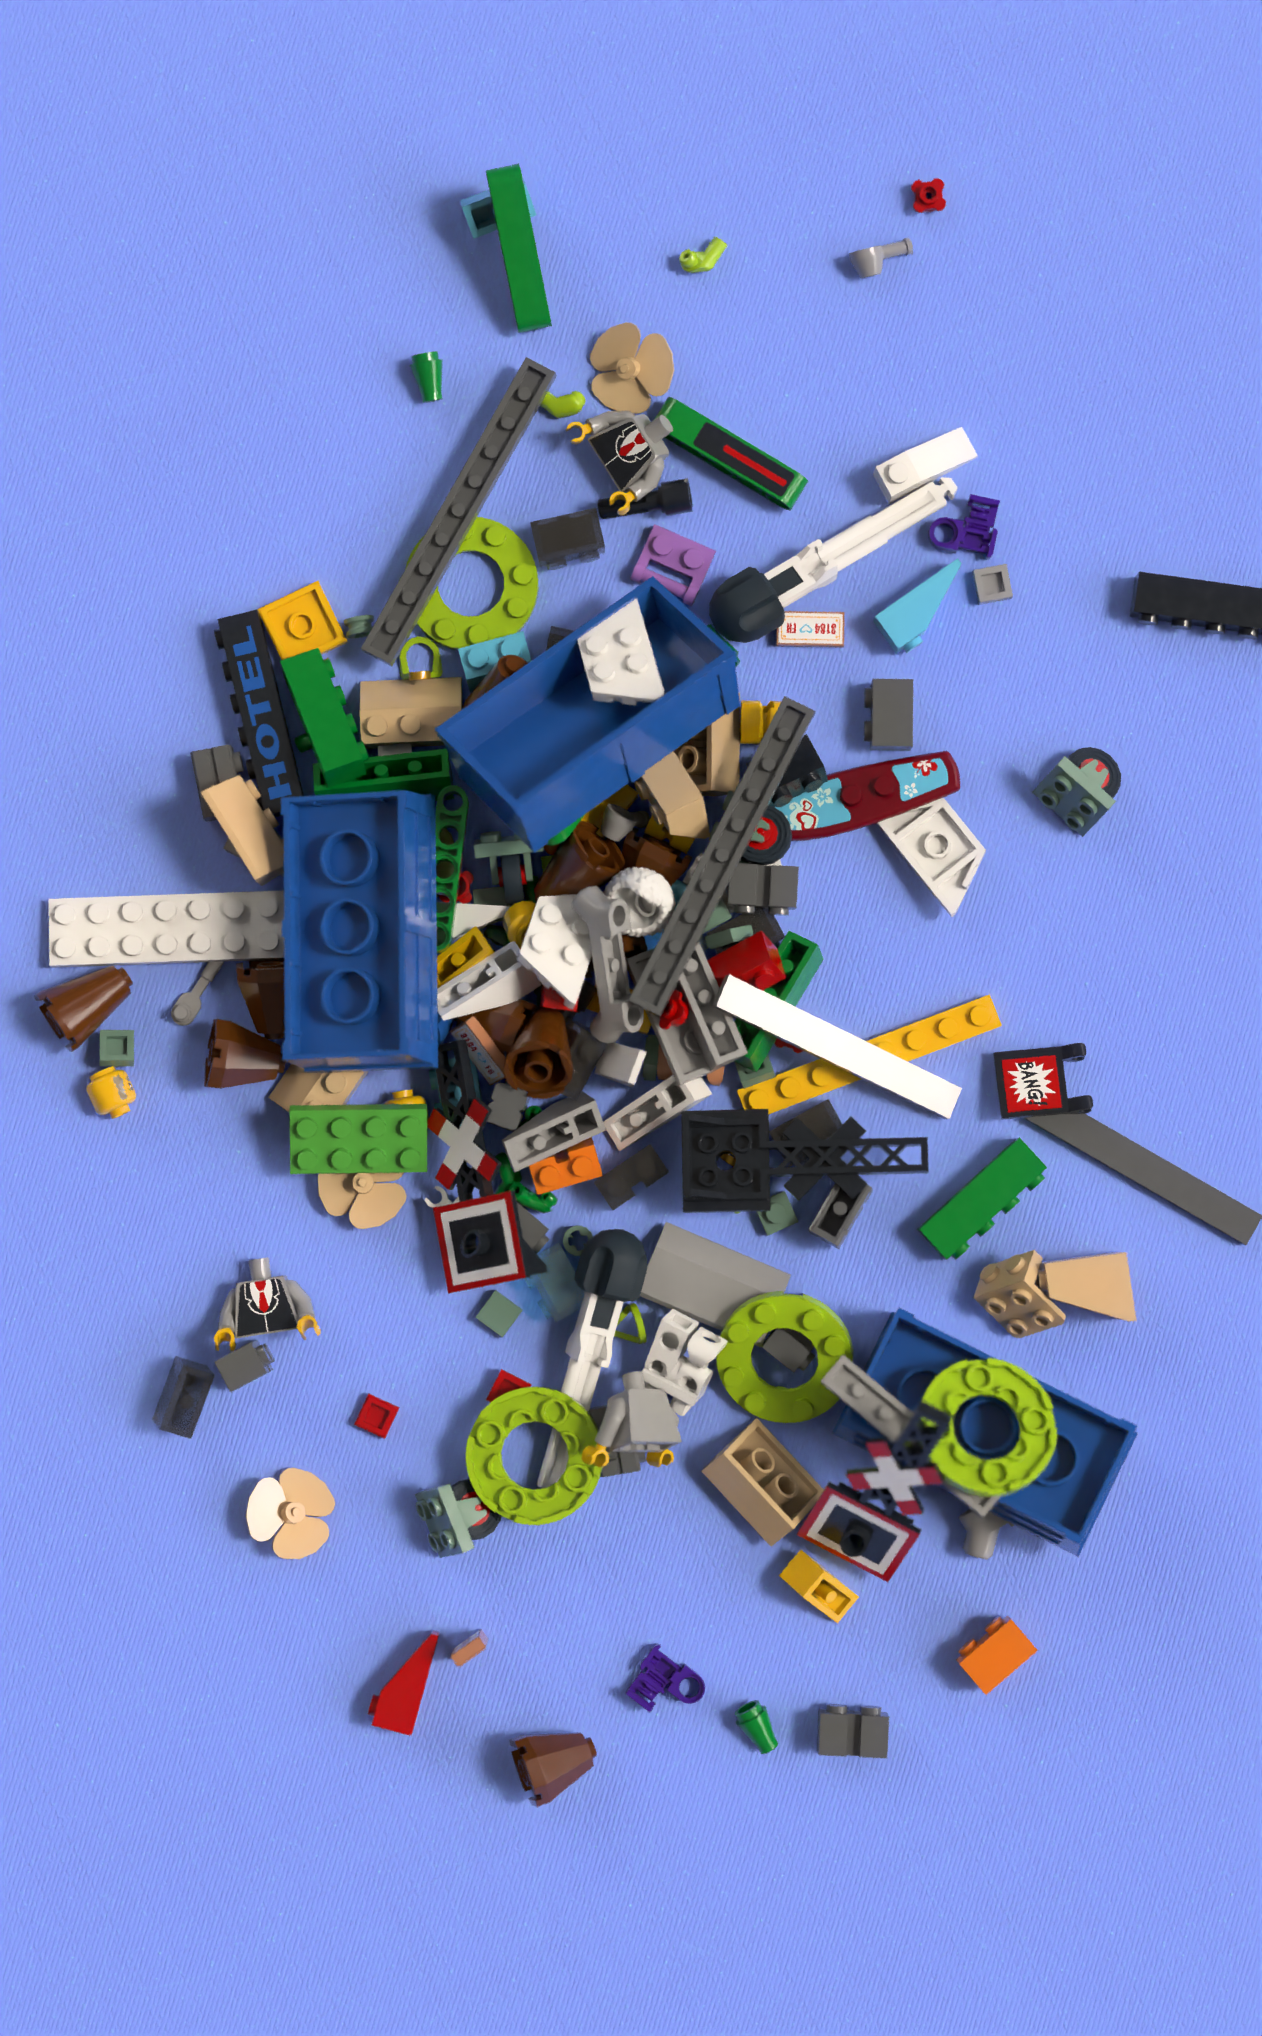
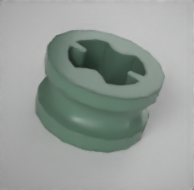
M362 615L345 619L344 625L349 627L346 637H367L373 628L371 626V623L374 621L373 615Z
M573 1226L565 1232L563 1245L570 1254L580 1256L582 1250L577 1251L576 1246H570L568 1243V1238H573L571 1233L580 1231L581 1236L587 1235L588 1240L593 1236L586 1227Z

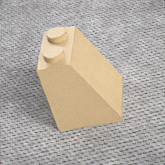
M1111 1252L1041 1262L1034 1284L1049 1299L1129 1322L1136 1321L1126 1252Z

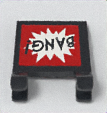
M1073 1043L1059 1047L993 1053L1001 1120L1068 1113L1086 1114L1091 1112L1093 1099L1090 1095L1068 1099L1063 1061L1077 1062L1084 1060L1086 1056L1085 1044Z

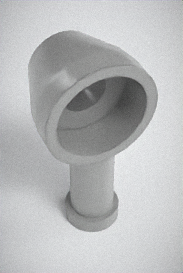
M904 238L903 241L849 253L853 267L862 279L882 274L883 259L903 254L910 255L913 253V246L910 238Z
M608 804L603 813L600 831L609 839L620 841L634 826L645 828L650 817L645 811L629 812L615 804Z

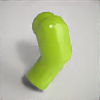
M714 236L705 251L694 252L690 251V249L684 250L679 256L681 267L689 273L710 271L728 245L720 238Z
M548 391L540 406L554 417L563 418L579 413L585 405V397L579 391H572L570 394L556 397Z

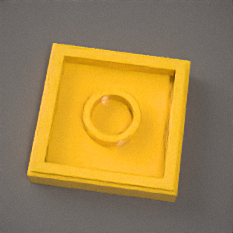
M319 581L257 609L281 660L319 648L321 655L348 643Z

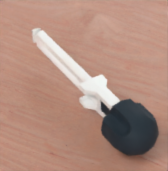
M941 477L940 486L935 485L933 481L925 484L873 516L869 515L824 543L817 539L807 545L797 555L765 574L759 573L756 568L747 567L727 579L714 592L709 603V616L714 628L729 641L747 643L762 638L782 626L785 619L784 608L813 590L832 583L837 579L839 571L888 543V540L945 507L947 502L944 497L948 495L953 500L958 487L951 478Z
M623 1229L602 1230L588 1240L581 1252L574 1277L577 1286L584 1290L585 1293L575 1329L569 1337L565 1353L570 1357L561 1392L574 1398L588 1413L601 1367L608 1368L610 1364L612 1341L623 1302L635 1301L640 1297L647 1273V1257L642 1243L634 1234ZM553 1427L537 1480V1486L541 1488H547L556 1483L565 1472L568 1462L567 1444L562 1435Z

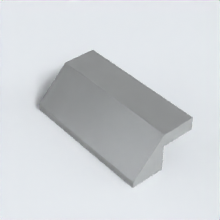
M699 942L674 989L682 993L681 1000L688 1004L689 1014L685 1022L678 1027L670 1026L669 1029L664 1030L659 1027L660 1017L646 1011L678 1086L708 1075L748 1053L732 1016L712 1007L720 988ZM655 948L625 960L626 968L635 987Z
M666 1222L647 1265V1273L640 1296L722 1331L730 1315L749 1299L768 1292L783 1291L784 1293L791 1275ZM767 1333L763 1334L754 1345L762 1347Z

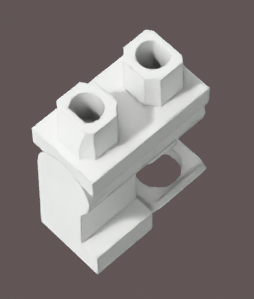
M672 1309L660 1322L644 1369L642 1370L645 1389H663L666 1393L673 1396L670 1406L674 1412L684 1416L704 1395L713 1375V1370L707 1366L723 1350L728 1341L702 1327L697 1330L700 1322ZM703 1337H707V1338H709V1339L715 1341L716 1343L710 1342V1341L704 1339ZM686 1349L688 1350L689 1358L684 1356Z

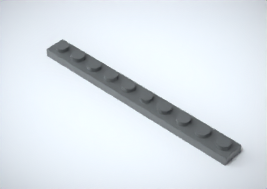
M527 357L525 358L362 645L361 649L363 652L391 667L393 666L554 382L556 372Z
M784 696L629 998L630 1003L658 1017L661 1016L815 715L814 710Z

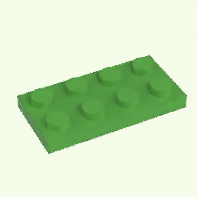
M427 1104L290 1105V1174L427 1172Z

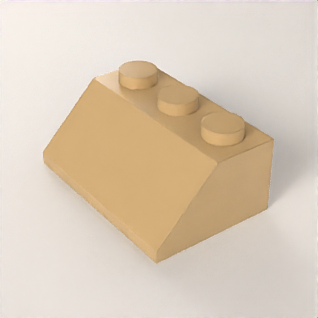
M462 677L431 678L428 680L361 681L360 734L365 748L377 749V746L411 743L412 747L445 746L444 742L438 737L435 728L463 709Z
M740 706L728 715L724 714L674 750V753L702 796L727 795L730 790L735 792L739 783Z
M674 751L647 769L645 774L634 782L643 801L648 799L651 803L650 811L658 825L663 823L671 835L701 839L710 837L703 796Z
M238 775L201 792L256 882L263 886L284 873V838L280 839L274 829L279 826V823L269 808L263 811L256 799L261 797V794L251 779L245 782Z
M291 1064L268 1098L289 1113L290 1105H346L369 1071L304 1072V1068Z
M758 1418L754 1419L701 1471L770 1546L777 1543L800 1523L813 1508L824 1490Z

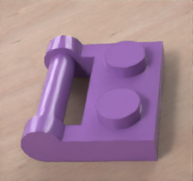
M654 524L630 580L640 584L641 581L645 582L653 576L673 595L682 598L683 603L692 606L716 551ZM649 562H654L692 579L689 587L647 569Z

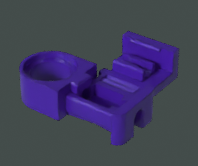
M970 494L967 506L971 507L969 517H964V521L947 517L936 519L928 531L930 544L936 549L957 553L959 548L986 554V560H989L993 555L998 534L997 530L993 527L1000 500ZM973 503L988 506L990 509L973 506ZM939 525L949 526L953 531L952 540L947 543L939 542L934 536L935 528Z
M655 1644L640 1663L642 1671L645 1667L648 1669L645 1673L640 1672L626 1691V1695L648 1712H651L656 1704L653 1701L659 1692L663 1694L666 1691L664 1688L667 1684H669L667 1691L687 1704L696 1703L703 1697L705 1684L703 1678L687 1664L680 1667L659 1650L661 1644ZM688 1677L696 1679L700 1685L698 1693L692 1697L684 1696L679 1689L681 1681ZM639 1691L642 1695H644L646 1698L650 1700V1703H648L635 1692Z

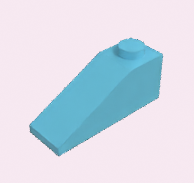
M958 558L874 617V624L896 654L903 649L906 653H909L923 642L920 637L924 635L962 564Z

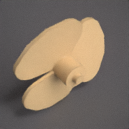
M626 322L610 327L597 339L590 354V361L596 370L605 373L598 374L593 379L591 387L593 394L606 407L616 411L643 413L650 407V395L662 396L669 390L674 374L673 353L666 339L661 334L653 333L646 336L638 352L641 334L638 327L633 323Z
M404 1172L318 1174V1194L330 1215L342 1216L350 1209L349 1220L356 1228L378 1227L396 1216L406 1201V1191L401 1185L396 1183L377 1182L398 1180Z
M287 1468L280 1474L278 1481L273 1478L260 1480L249 1496L245 1516L249 1534L254 1540L263 1542L269 1540L280 1528L272 1542L274 1553L282 1559L304 1558L315 1553L329 1537L328 1525L321 1519L308 1516L324 1517L331 1514L335 1507V1500L326 1484L314 1474L297 1468Z

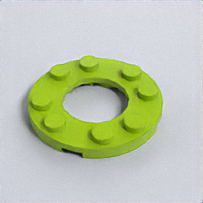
M482 517L475 519L456 555L463 552H479L489 556L499 565L504 576V590L500 601L484 614L479 616H463L453 612L443 603L437 587L417 622V625L429 638L444 647L457 651L459 648L520 632L531 617L538 597L537 569L526 544L508 527ZM424 536L419 540V542L416 544L413 551L411 552L406 564V568L409 562L411 561L413 555L415 554L417 548L419 547L421 541L423 540Z
M774 1291L749 1299L730 1315L720 1335L728 1343L716 1356L722 1384L731 1398L743 1409L768 1421L796 1423L813 1419L828 1411L837 1403L839 1398L821 1384V1380L842 1355L853 1362L854 1352L851 1337L840 1317L826 1304L805 1294L800 1296L785 1294L783 1291ZM789 1328L801 1332L811 1340L817 1351L818 1366L815 1374L807 1383L796 1388L775 1387L769 1385L758 1376L752 1365L751 1352L754 1343L763 1334L774 1329Z
M994 1358L973 1361L964 1360L951 1365L932 1381L922 1400L954 1416L957 1408L967 1399L976 1396L995 1397L1006 1403L1015 1413L1019 1423V1440L1015 1449L1006 1457L992 1460L978 1459L966 1453L960 1444L957 1443L952 1418L948 1429L927 1459V1462L937 1463L944 1481L969 1494L996 1497L1023 1489L1041 1474L1050 1461L1055 1449L1057 1429L1052 1411L1054 1408L1047 1393L1029 1373L1003 1360ZM922 1418L925 1426L936 1425Z
M524 1387L512 1390L489 1403L479 1414L472 1427L466 1445V1467L469 1479L475 1492L488 1508L513 1522L525 1525H543L559 1521L579 1509L588 1500L598 1484L602 1467L584 1463L581 1456L587 1446H596L595 1438L599 1430L588 1411L574 1398L563 1392L546 1387ZM537 1421L552 1426L562 1435L567 1444L568 1462L565 1472L556 1483L547 1488L533 1490L518 1485L509 1477L503 1467L502 1449L505 1439L514 1428L523 1423Z

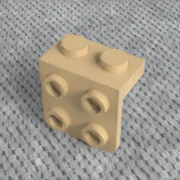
M1035 1250L1014 1255L1009 1259L995 1264L991 1263L984 1267L980 1273V1280L973 1297L1016 1338H1022L1062 1325L1066 1318V1315L1034 1284L1043 1259Z

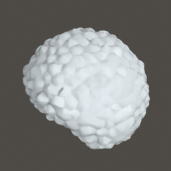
M632 867L631 869L626 868L624 871H620L613 876L603 892L609 899H622L628 905L632 928L622 932L621 934L623 935L628 934L640 937L661 933L665 930L675 910V897L672 894L673 891L670 884L662 875L648 868Z

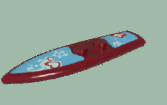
M948 751L894 759L828 774V781L823 783L819 789L800 794L792 798L785 806L775 808L781 811L790 822L792 831L791 841L826 838L876 824L956 793L960 790V774L954 758Z

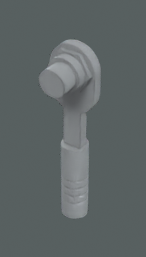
M208 962L193 990L179 997L171 1011V1016L175 1023L185 1026L193 1022L201 1009L200 997L210 981H213L224 962Z

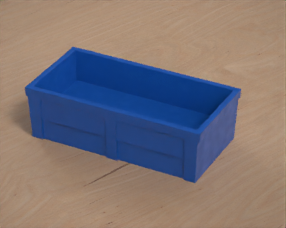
M652 576L435 728V731L444 742L459 777L535 853L548 844V840L629 782L633 783L645 774L647 769L724 714L728 715L740 706L735 667L737 662L736 652ZM637 598L665 695L654 703L637 701L636 705L622 704L619 701H594L577 639Z
M403 790L281 798V815L284 816V920H282V937H284L285 1042H283V1060L304 1068V1072L325 1073L438 1068L435 795H422Z
M898 1308L895 1312H891L863 1372L913 1413L929 1385L942 1371L964 1360H986L987 1358L994 1357L914 1318L913 1314ZM1035 1378L1047 1393L1054 1408L1052 1411L1057 1429L1054 1452L1044 1470L1033 1482L1019 1491L1001 1496L988 1512L1079 1557L1138 1434L1136 1432L1137 1425L1123 1418L1119 1420ZM976 1396L967 1399L957 1408L953 1416L954 1435L957 1443L960 1444L966 1453L978 1459L992 1460L1006 1457L1015 1449L1019 1440V1423L1010 1407L997 1398ZM845 1405L832 1431V1434L868 1452L870 1451L865 1444L867 1439L885 1437L848 1405ZM899 1460L901 1465H908L906 1460ZM934 1484V1485H936V1486H938V1487H940V1488H942V1489H944V1490L950 1492V1491H949L946 1487H944L942 1484Z

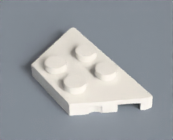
M637 598L577 639L594 701H619L622 704L636 705L637 701L654 703L665 695Z
M941 798L876 823L951 918L956 915L986 853V849L948 802Z
M577 894L541 896L536 902L517 960L528 971L534 972L538 980L547 989L552 987L565 999L563 1004L573 1010L592 956L588 925L572 909V901Z

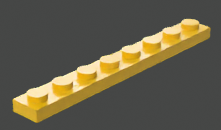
M989 994L866 1042L908 1062L1002 1025ZM818 1059L778 1074L775 1078L736 1091L743 1109H768L769 1115L861 1080V1078L822 1059Z

